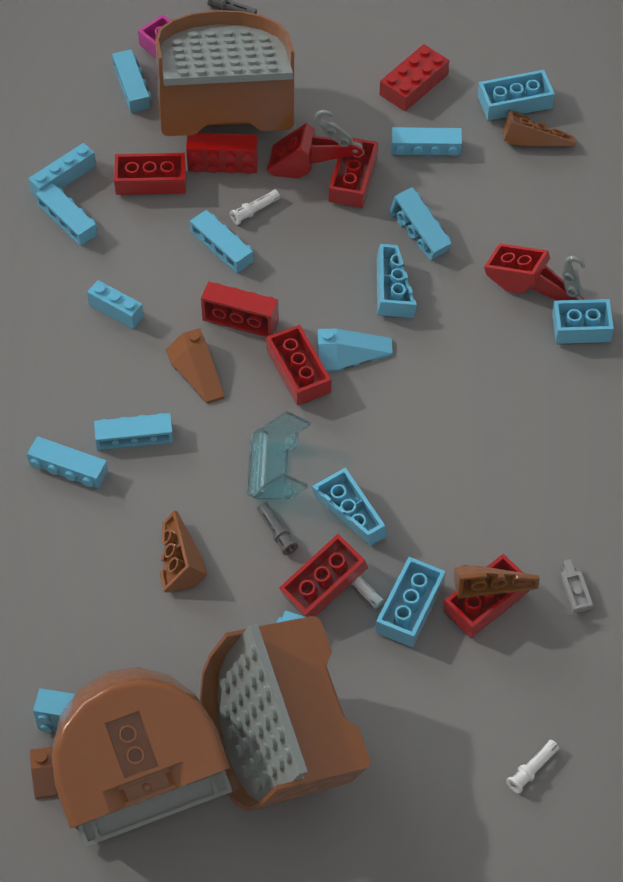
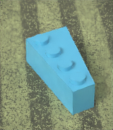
M411 187L396 195L389 214L399 219L397 223L401 227L405 226L411 239L416 238L417 246L430 260H433L448 252L452 244L451 239L441 229L439 221L434 219L430 208L425 206L420 194Z
M380 244L376 257L377 315L413 318L417 303L413 298V291L408 283L407 272L404 270V263L398 245Z
M346 467L312 486L314 497L367 544L371 546L387 537L384 523Z

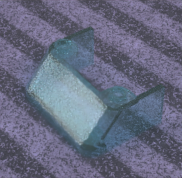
M285 411L253 433L250 440L248 496L255 499L288 500L308 488V484L287 475L288 452L298 445V433L311 426V422L289 411Z

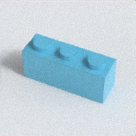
M99 280L87 291L89 306L132 329L144 318L142 303Z

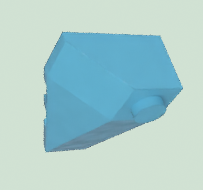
M318 329V357L327 372H339L348 366L353 365L355 367L359 366L361 362L375 361L393 355L392 338L342 329Z

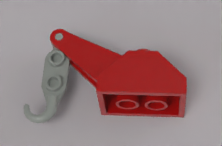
M320 110L315 114V121L322 127L328 137L315 136V129L308 123H305L273 144L267 171L277 177L300 178L311 171V165L314 163L360 155L363 144L360 141L353 140L352 136L336 123L327 122L321 118L322 115L332 116L333 113L327 110Z
M499 243L484 266L486 275L505 291L522 294L529 288L557 301L584 300L580 295L582 287L579 274L573 268L572 261L578 262L582 268L585 267V264L577 256H569L565 259V267L562 273L563 280L546 266L550 260L548 250Z

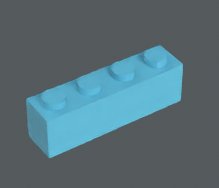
M131 49L113 53V66L130 113L150 109L152 96L151 92L146 90L148 89L146 79H142V68L137 66L139 65L137 55L134 56Z
M392 127V155H461V128Z
M85 143L74 148L28 178L31 193L36 196L35 193L51 183L61 189L96 167L95 152Z
M51 183L35 193L37 205L77 244L82 246L97 236L95 220L89 218L82 208H78L73 199L68 198L60 187L57 188Z
M205 210L190 220L191 233L234 272L238 274L253 263L252 248L249 245L246 246L238 235H234L225 224L223 225L218 221L214 214Z
M170 413L94 421L97 450L173 443Z
M39 436L36 437L27 453L28 462L32 467L44 469L53 475L58 474L70 481L80 482L86 487L99 489L108 472L107 460Z

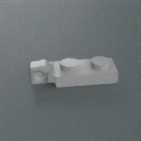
M571 559L564 560L561 580L573 614L593 609V603L582 572L574 569Z

